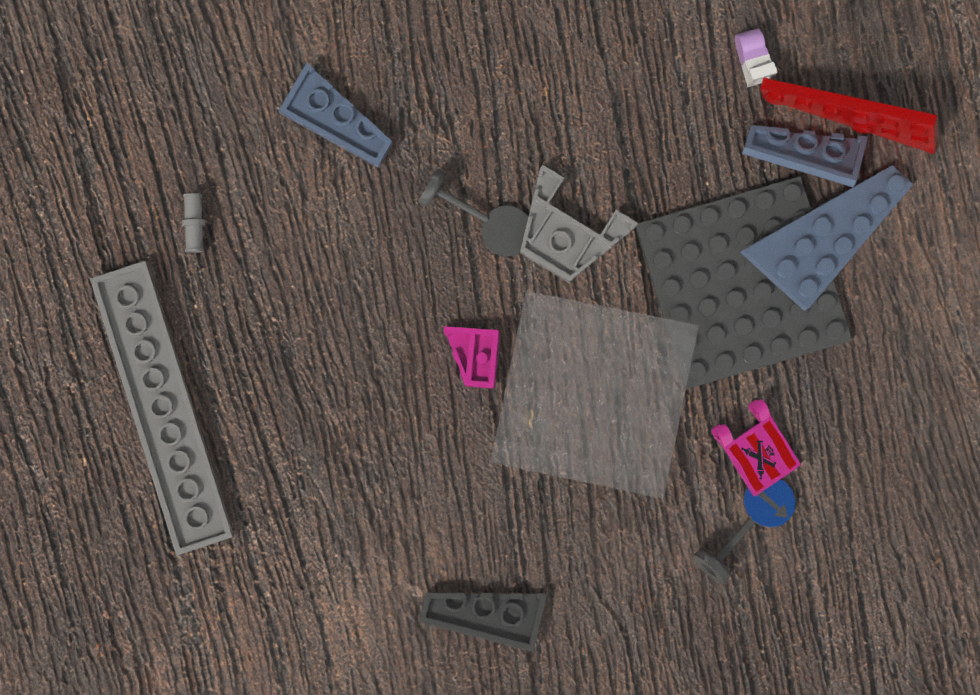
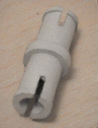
M183 194L185 220H182V226L185 227V252H204L203 226H205V220L202 219V194Z

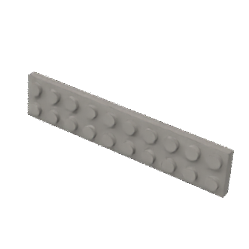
M142 261L91 278L93 291L176 556L235 537L148 262Z

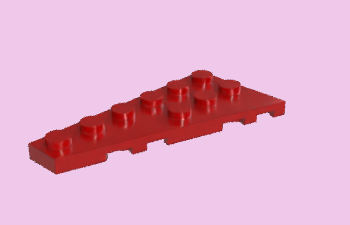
M763 78L760 90L763 98L771 104L795 108L852 127L854 131L859 133H871L932 154L936 152L938 145V116L935 114Z

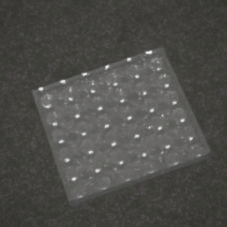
M526 291L491 462L664 499L699 325Z

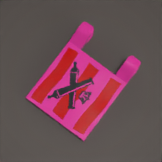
M762 399L754 400L748 405L750 412L759 423L733 439L729 428L725 424L717 425L711 430L712 435L723 447L753 496H757L801 466V463L771 417L768 406Z

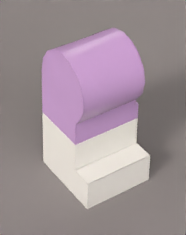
M756 28L736 34V49L747 87L762 84L763 78L773 80L778 72L775 63L771 61L761 30Z

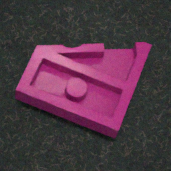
M444 326L445 336L449 340L453 351L452 354L459 366L465 386L496 389L501 331Z

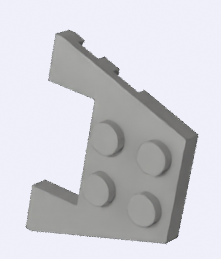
M542 165L520 253L569 283L634 230L638 223L615 210L601 234L586 227L549 204L564 181V177Z

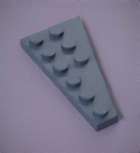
M892 165L742 250L740 253L805 311L817 300L913 184Z

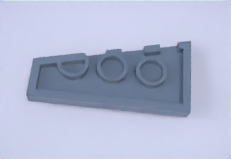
M751 125L742 154L854 187L868 136L858 135L857 139L844 138V134L839 133L823 136L815 135V131L803 130V133H792L787 128Z

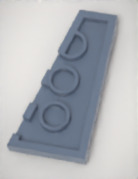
M309 63L305 64L280 107L279 113L380 168L393 142L366 116H363L351 102L335 90L325 78L321 77Z

